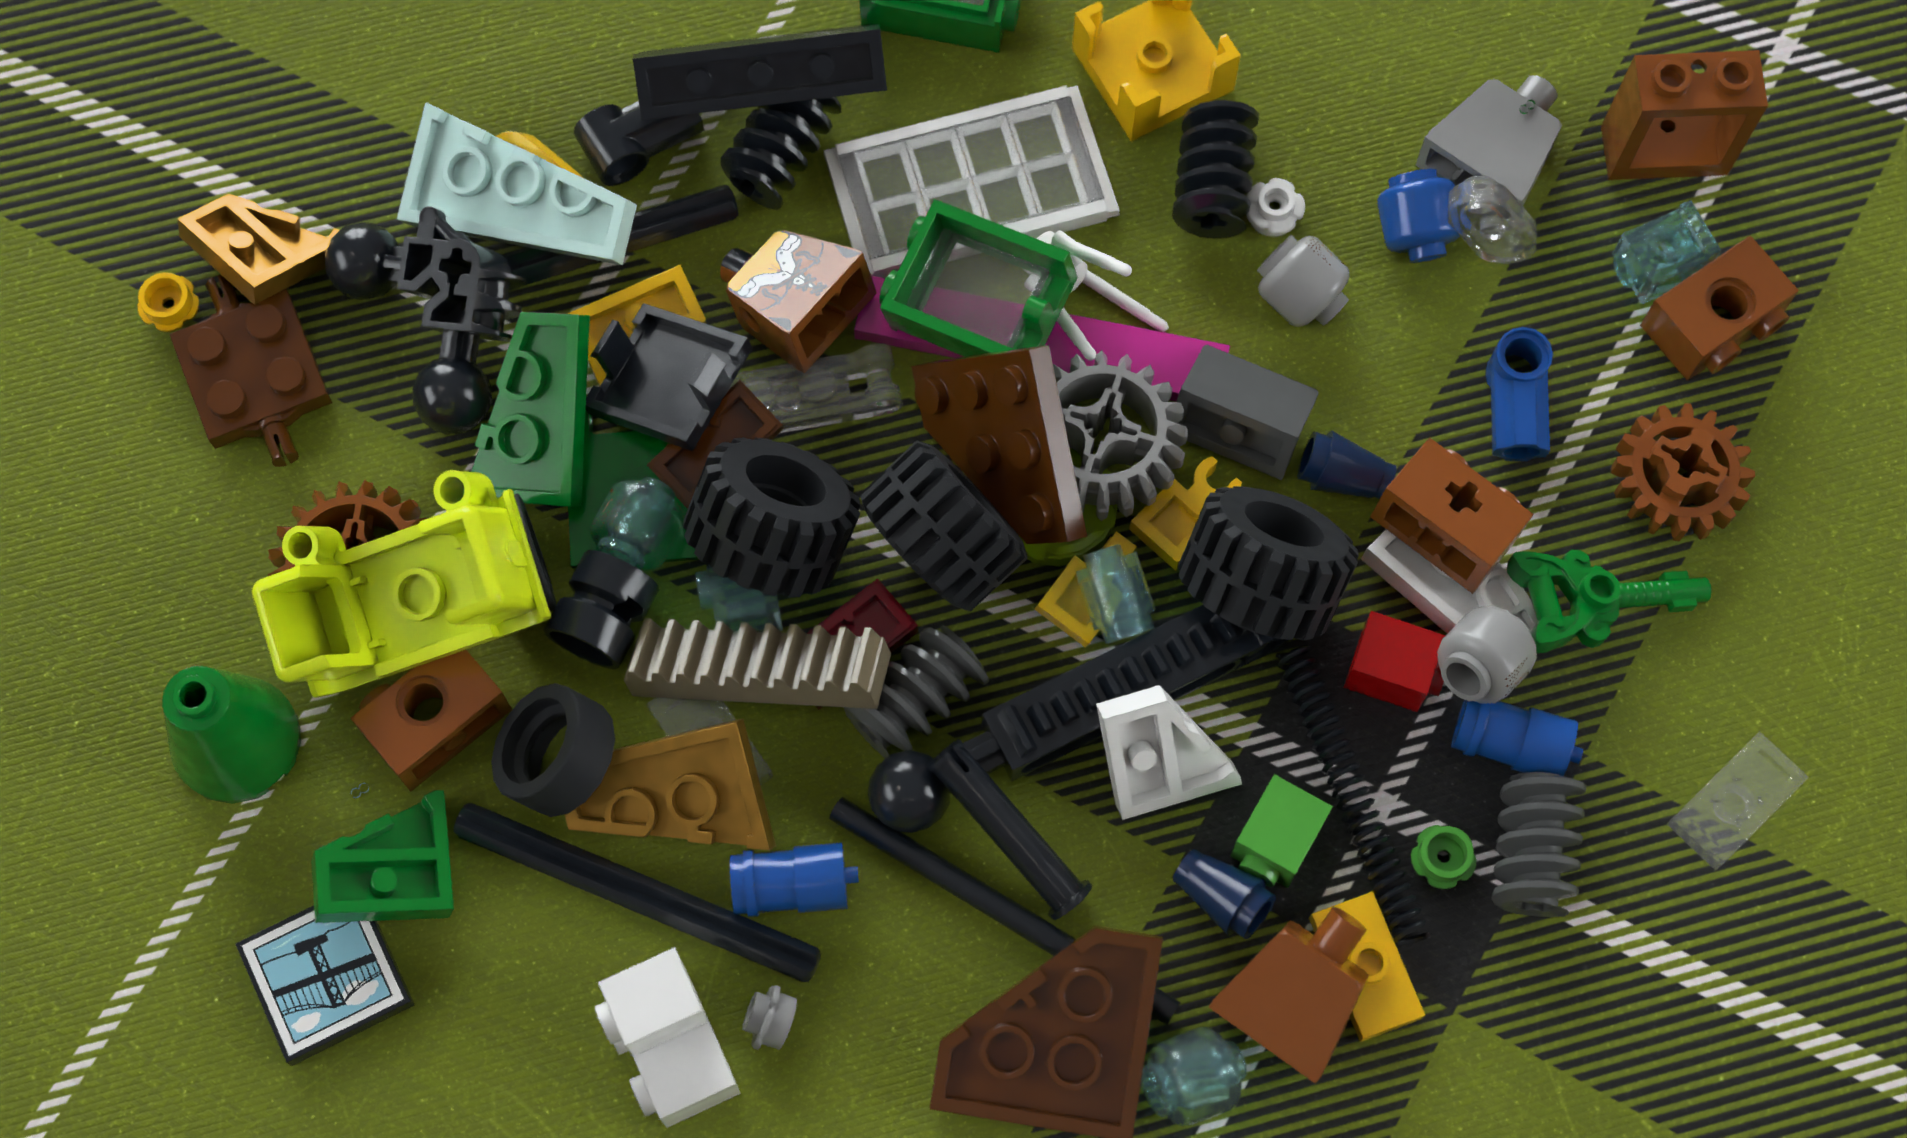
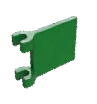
M586 411L582 506L568 507L570 563L572 568L577 567L584 552L587 550H596L607 554L612 553V556L629 564L698 560V557L694 554L695 548L688 545L684 537L686 530L683 528V523L688 509L647 466L670 443L637 431L593 434V416L589 415ZM608 499H609V501H610V504L612 505V511H613L612 513H611V510H610L609 505L607 506V504H608V503H607V500H608ZM606 505L607 513L605 516H602L601 511L603 510V508H605L604 506ZM594 518H596L600 527L593 531L590 526ZM609 523H611L612 527H609L607 532L602 536Z

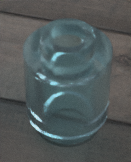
M1119 543L1083 555L1087 568L1076 571L1075 574L1094 630L1101 629L1105 644L1155 628L1150 612L1156 609L1137 552L1124 555Z

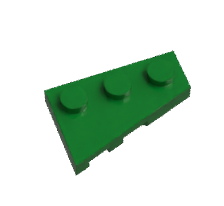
M520 312L496 381L499 392L488 423H482L474 445L479 447L471 472L486 475L493 484L497 498L503 496V491L512 489L514 494L520 495L525 504L582 506L590 315Z

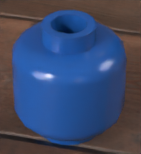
M1436 169L1411 171L1388 179L1389 188L1379 195L1377 203L1386 247L1392 252L1409 253L1410 263L1425 262L1446 256L1445 244L1457 240L1463 231L1454 183L1450 179L1437 177Z

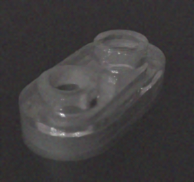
M1474 176L1464 180L1450 190L1448 194V222L1481 259L1492 263L1511 264L1524 261L1535 253L1537 242L1536 222L1506 186L1487 176Z

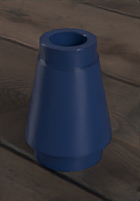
M1332 430L1327 435L1314 431L1304 448L1298 468V479L1309 482L1310 489L1315 491L1380 499L1386 487L1395 478L1397 467L1394 464L1385 462L1384 459Z
M1196 849L1191 850L1185 856L1173 877V882L1182 887L1183 891L1228 936L1235 932L1245 940L1250 938L1264 922L1276 898L1274 894L1265 889V880L1209 855H1204Z

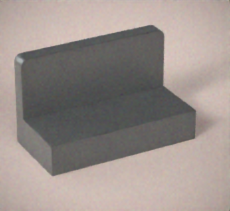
M1205 345L1202 347L1180 389L1176 402H1181L1184 414L1183 419L1178 424L1184 425L1188 429V442L1282 480L1319 393L1312 387L1212 346Z

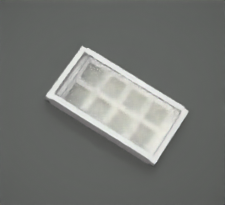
M1062 86L836 144L835 148L824 150L825 160L851 246L863 252L871 276L886 278L892 270H899L908 252L906 244L909 231L919 216H926L934 199L1036 239L1048 231L1054 233L1058 230L1067 232L1107 221V218L1119 215V207L1078 86L1069 88ZM957 243L948 262L983 253Z

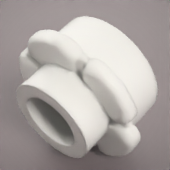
M1273 178L1267 184L1259 182L1247 193L1251 203L1250 210L1246 216L1253 228L1265 236L1278 237L1294 229L1296 220L1301 219L1304 215V198L1301 194L1295 193L1294 185L1287 180ZM1275 201L1281 207L1278 210H1274L1269 204Z

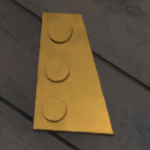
M744 719L613 749L611 763L601 784L585 803L570 813L564 814L568 830L644 838L648 835L687 839V842L702 844L719 842L747 845V848L769 851L776 846Z

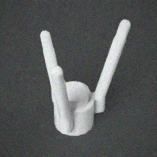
M1058 230L1056 233L1048 231L1037 238L1070 252L1078 277L1072 291L1082 282L1159 332H1165L1168 329L1166 321L1087 270L1088 266L1082 259L1122 276H1129L1132 273L1130 265L1076 242L1061 230ZM1024 270L1030 275L1024 286L1033 293L1041 276ZM1063 307L1057 319L1058 324L1082 355L1089 361L1094 360L1096 351Z

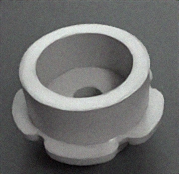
M780 986L770 987L766 995L755 992L748 1006L743 1022V1031L753 1034L752 1047L756 1050H759L762 1044L780 1050L789 1033L796 1011L797 998L780 993Z

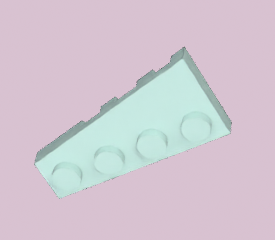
M425 102L397 220L407 225L418 227L420 212L423 208L431 206L445 213L446 222L457 233L462 232L469 237L623 265L637 205Z

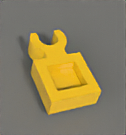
M1213 456L1204 459L1197 466L1192 486L1188 490L1174 479L1173 485L1167 490L1163 489L1156 496V501L1150 506L1146 505L1130 523L1129 530L1175 571L1178 569L1179 562L1207 496L1216 491L1206 480L1216 470L1218 461ZM1236 477L1227 487H1241L1242 482Z

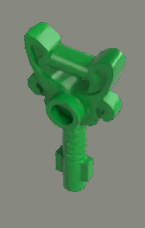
M1571 549L1562 559L1532 551L1515 552L1507 564V574L1520 587H1528L1537 619V624L1531 631L1536 644V654L1546 653L1564 646L1576 636L1585 646L1590 648L1601 646L1611 633L1610 627L1617 620L1620 608L1667 605L1669 613L1693 611L1697 603L1708 602L1711 598V584L1706 577L1689 578L1686 570L1663 572L1659 580L1619 583L1612 573L1601 566L1595 565L1591 567L1589 556L1581 550ZM1554 585H1558L1570 603L1569 616H1563Z

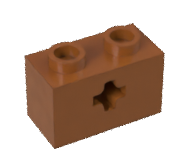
M1429 437L1386 487L1370 518L1474 594L1513 546L1534 514L1523 507L1516 496L1510 491L1496 487L1470 468L1466 460L1457 452L1443 448Z

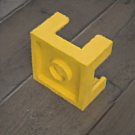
M1148 0L1103 23V5L1101 2H1096L1075 12L1072 50L1131 142L1182 117L1190 108L1200 103L1214 101L1234 91L1241 55L1227 34L1220 36L1217 51L1191 11L1192 0Z

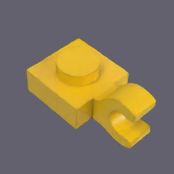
M1116 531L1099 551L1090 566L1075 555L1034 610L1082 646H1088L1126 595L1124 591L1111 581L1137 546Z

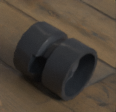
M587 550L584 552L569 580L570 588L574 593L573 596L559 599L551 614V618L544 628V633L561 648L581 659L604 668L617 669L620 667L635 638L630 624L644 620L659 591V587L651 577L628 562L604 552Z

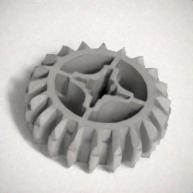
M1102 350L1096 354L1095 365L1086 366L1084 360L1076 353L1071 358L1070 373L1053 364L1069 447L1076 450L1082 459L1080 469L1073 465L1082 512H1084L1085 504L1095 505L1097 518L1101 522L1108 516L1109 505L1117 504L1119 511L1127 518L1133 513L1134 497L1143 504L1150 506L1156 501L1157 492L1155 487L1169 489L1174 481V474L1171 469L1181 468L1184 462L1185 452L1179 447L1186 444L1188 437L1186 426L1178 424L1183 419L1184 414L1181 402H1168L1173 390L1169 381L1151 386L1154 378V370L1151 364L1142 368L1136 374L1130 371L1132 360L1128 354L1119 360L1118 366L1107 365L1108 358ZM1100 398L1098 402L1091 406L1080 407L1074 405L1084 400ZM1122 404L1129 406L1143 418L1151 435L1141 432V425L1127 420L1121 410ZM1111 417L1109 433L1105 436L1104 441H1100L1097 453L1093 454L1094 438L1098 435L1099 430L1103 431L1106 419ZM1126 464L1132 466L1121 472L1102 474L1110 465Z

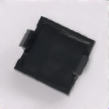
M643 303L632 321L635 329L630 338H628L620 323L612 320L591 353L590 357L597 359L605 371L606 377L600 387L593 385L586 397V411L591 416L693 451L753 347L745 336Z

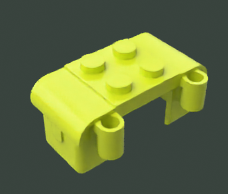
M448 470L439 475L433 489L435 500L447 512L420 521L417 525L346 550L341 534L334 528L295 526L288 530L282 541V550L286 559L294 564L295 567L262 578L252 588V596L277 677L284 682L307 681L311 695L314 698L328 696L395 675L550 619L549 607L513 490L503 491V496L497 498L493 484L486 475L477 472Z

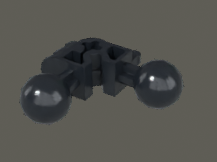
M431 206L423 208L420 212L417 237L404 236L403 246H399L393 235L384 227L370 222L351 224L340 229L330 239L326 249L325 271L333 285L345 296L357 300L382 297L397 285L399 290L430 299L424 304L421 326L443 333L439 359L432 360L418 373L412 389L413 407L421 420L434 431L445 435L472 431L486 419L492 403L491 383L482 369L476 365L479 340L511 341L512 335L503 332L504 322L506 319L519 317L523 306L508 302L509 289L524 286L527 279L511 274L507 260L500 253L474 244L462 232L457 233L446 222L445 213Z

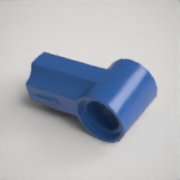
M1519 327L1505 333L1498 342L1486 367L1487 384L1491 388L1492 456L1504 458L1505 461H1528L1534 458L1546 457L1550 452L1548 369L1552 363L1553 351L1545 335L1536 329ZM1511 355L1521 356L1531 365L1532 372H1516L1507 364L1505 357Z

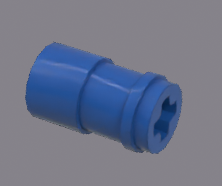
M1464 699L1451 744L1452 748L1463 751V755L1469 757L1477 755L1510 765L1511 769L1522 773L1546 772L1564 776L1569 761L1579 764L1583 754V748L1574 746L1578 732V721L1532 707L1527 710L1501 701L1482 704Z
M842 842L794 846L793 850L761 853L745 850L743 854L730 855V883L734 914H747L748 917H756L759 913L798 910L799 913L848 909L846 884L859 883L858 866L845 867Z

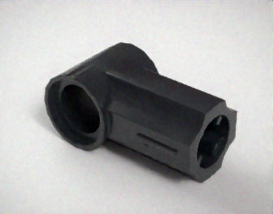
M639 101L623 109L614 104L595 108L585 114L574 127L576 139L601 182L607 186H616L630 181L646 168L650 157L704 131L703 120L699 113L641 120Z

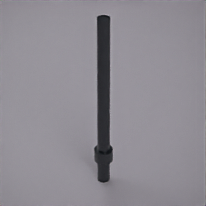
M841 797L834 806L829 816L830 820L1049 954L1056 955L1076 940L1073 936L912 838L883 824L877 817L846 798ZM1155 988L1151 1016L1168 1025L1181 1002Z

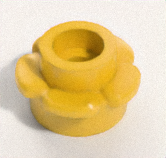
M163 272L152 275L144 281L139 290V316L146 324H154L156 329L162 332H173L181 329L183 323L186 320H192L199 309V298L193 294V284L188 279L173 273ZM170 299L174 300V305L172 307H164V303Z

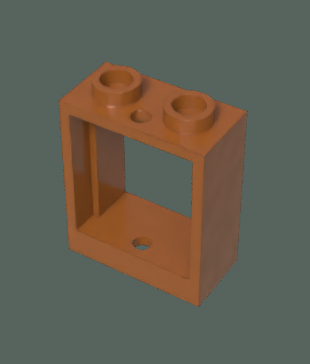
M1760 51L1634 55L1601 125L1608 180L1728 175L1768 107ZM1694 64L1703 67L1704 72L1696 73L1692 70L1691 66Z

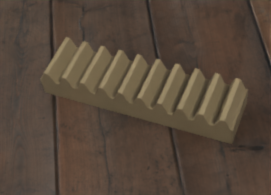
M645 618L639 630L624 682L632 696L877 709L891 653L885 638L880 637L872 628H864L863 636H855L847 627L840 626L838 634L831 635L822 626L815 625L813 634H806L797 625L790 624L788 633H782L773 624L765 623L763 632H757L747 622H741L739 631H733L723 621H717L715 629L709 630L699 620H692L690 629H685L675 619H668L666 628H661L651 618Z

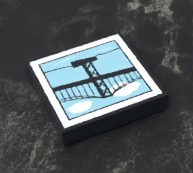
M313 905L235 943L285 1061L291 1066L415 1006L377 921L315 923Z

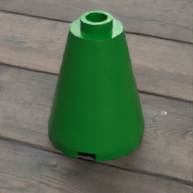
M193 666L178 672L166 685L162 697V706L170 757L179 777L195 792L209 800L230 804L258 799L269 792L268 788L277 782L283 774L287 776L295 765L301 744L299 719L289 700L270 683L258 678L215 668Z

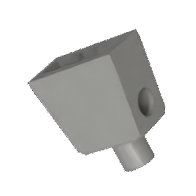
M1536 75L1529 76L1517 92L1499 80H1488L1429 131L1422 144L1416 166L1420 169H1436L1437 177L1450 179L1454 183L1456 193L1511 228L1536 182L1562 127L1559 119L1547 112L1557 99L1555 88L1550 82Z

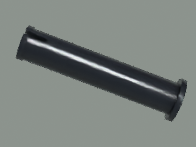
M957 739L938 754L941 758H934L927 768L940 779L1051 907L1048 912L1050 918L1057 920L1075 908L1091 891L1092 884L1089 880L1080 881L966 750L960 739Z

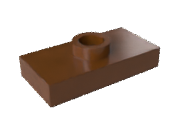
M739 380L727 391L693 451L670 443L647 466L688 509L710 452L714 451L717 445L722 442L731 443L733 439L742 437L755 440V437L772 440L784 427L749 388Z

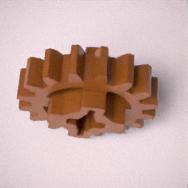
M1685 403L1677 416L1673 417L1669 409L1662 405L1657 408L1652 416V422L1642 415L1638 417L1630 429L1632 434L1625 433L1618 443L1616 450L1622 456L1616 458L1611 466L1610 473L1625 479L1619 483L1614 491L1615 497H1631L1635 503L1627 514L1630 519L1637 518L1644 513L1651 518L1648 525L1649 533L1654 535L1664 524L1671 526V534L1674 541H1681L1689 527L1693 528L1694 533L1700 540L1705 539L1714 529V524L1722 529L1726 528L1736 516L1734 510L1740 511L1749 500L1750 494L1743 488H1746L1755 478V471L1740 465L1749 456L1751 449L1749 446L1734 447L1730 441L1738 430L1735 425L1728 426L1721 431L1714 426L1717 412L1710 410L1702 420L1694 418L1692 405ZM1668 438H1679V439L1670 440V439H1668ZM1679 467L1687 471L1685 477L1677 473ZM1691 503H1693V504H1695V505L1698 506V507H1682V506H1684V505H1688V504H1691Z

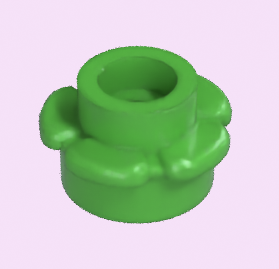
M1434 825L1424 829L1418 835V846L1411 851V863L1419 876L1427 878L1429 885L1438 889H1451L1457 885L1459 880L1466 881L1475 871L1477 860L1474 855L1472 841L1465 832L1456 827ZM1441 851L1448 853L1449 861L1446 863L1440 862L1437 857L1438 853Z

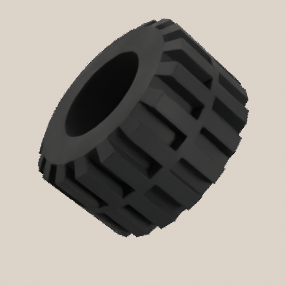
M744 437L735 438L731 443H720L715 447L714 451L710 452L684 518L683 528L686 530L684 537L687 544L695 548L694 554L701 562L709 564L713 567V572L722 578H728L736 582L738 586L748 590L751 588L771 596L782 594L790 598L801 597L802 593L813 595L820 592L823 586L828 587L832 582L860 516L859 509L861 504L859 497L853 493L854 487L851 483L839 475L840 472L831 464L825 463L818 456L799 449L794 445L785 442H775L767 438L755 437V440Z
M916 440L860 493L866 514L895 551L940 596L952 605L971 612L1028 558L1024 543L1019 535L983 493L945 455L927 443Z
M1233 486V488L1223 487L1216 489L1215 493H1210L1207 496L1179 562L1178 569L1180 570L1179 577L1181 582L1188 587L1187 591L1204 604L1206 608L1223 619L1241 628L1265 636L1293 640V638L1308 640L1313 639L1314 636H1321L1329 627L1357 566L1359 554L1358 550L1352 545L1353 541L1346 533L1326 516L1308 505L1272 491Z

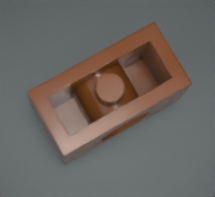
M1750 235L1655 299L1640 326L1688 381L1705 368L1712 374L1722 370L1742 352L1739 345L1753 335L1759 341H1763L1779 330L1789 320L1790 317L1785 310L1799 290ZM1711 306H1719L1731 313L1734 320L1718 316Z
M463 650L412 668L392 685L386 683L378 686L364 697L359 705L360 711L350 719L411 792L512 711V708L494 681L467 650ZM429 698H440L443 700L442 709L434 718L427 721L414 719V712L422 701Z

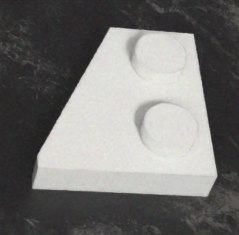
M1160 685L1096 704L1115 805L1122 820L1242 784L1241 777L1233 762Z

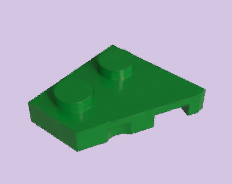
M434 790L424 795L420 803L392 817L388 813L366 824L360 833L351 837L342 836L314 851L311 866L315 923L450 918L454 910L444 790Z

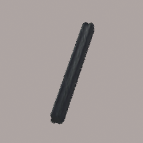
M466 803L456 818L453 831L459 838L801 982H809L816 972L821 953L817 947L739 914H734V912L474 803Z

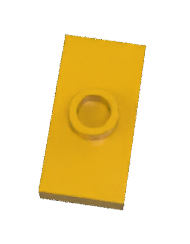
M1373 891L1311 914L1309 920L1314 932H1316L1332 907L1345 911L1358 920L1367 930L1347 958L1369 975L1350 1016L1360 1042L1416 1022L1425 1016Z

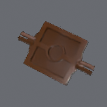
M217 275L224 297L213 277L205 284L217 313L205 321L169 334L207 438L212 446L216 449L244 437L263 436L272 458V464L277 467L286 466L287 464L279 446L280 443L290 463L295 462L299 458L287 427L291 426L303 414L332 403L294 302L287 289L256 305L252 302L240 304L233 285L222 275Z

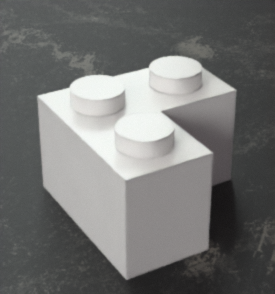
M675 947L598 982L606 1002L595 1006L596 1013L610 1044H614L618 1054L621 1055L629 1051L636 1062L640 1075L629 1079L645 1117L657 1112L660 1120L668 1128L741 1094L690 976Z

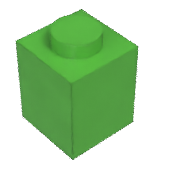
M1274 774L1237 839L1230 856L1241 862L1239 865L1240 870L1265 880V886L1273 887L1277 882L1288 888L1333 806Z

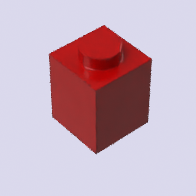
M1371 611L1361 631L1343 688L1418 712L1426 696L1431 694L1438 697L1444 684L1438 665L1437 651L1445 635Z

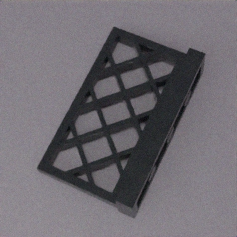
M874 24L659 49L633 54L641 120L887 91L881 32L879 25Z

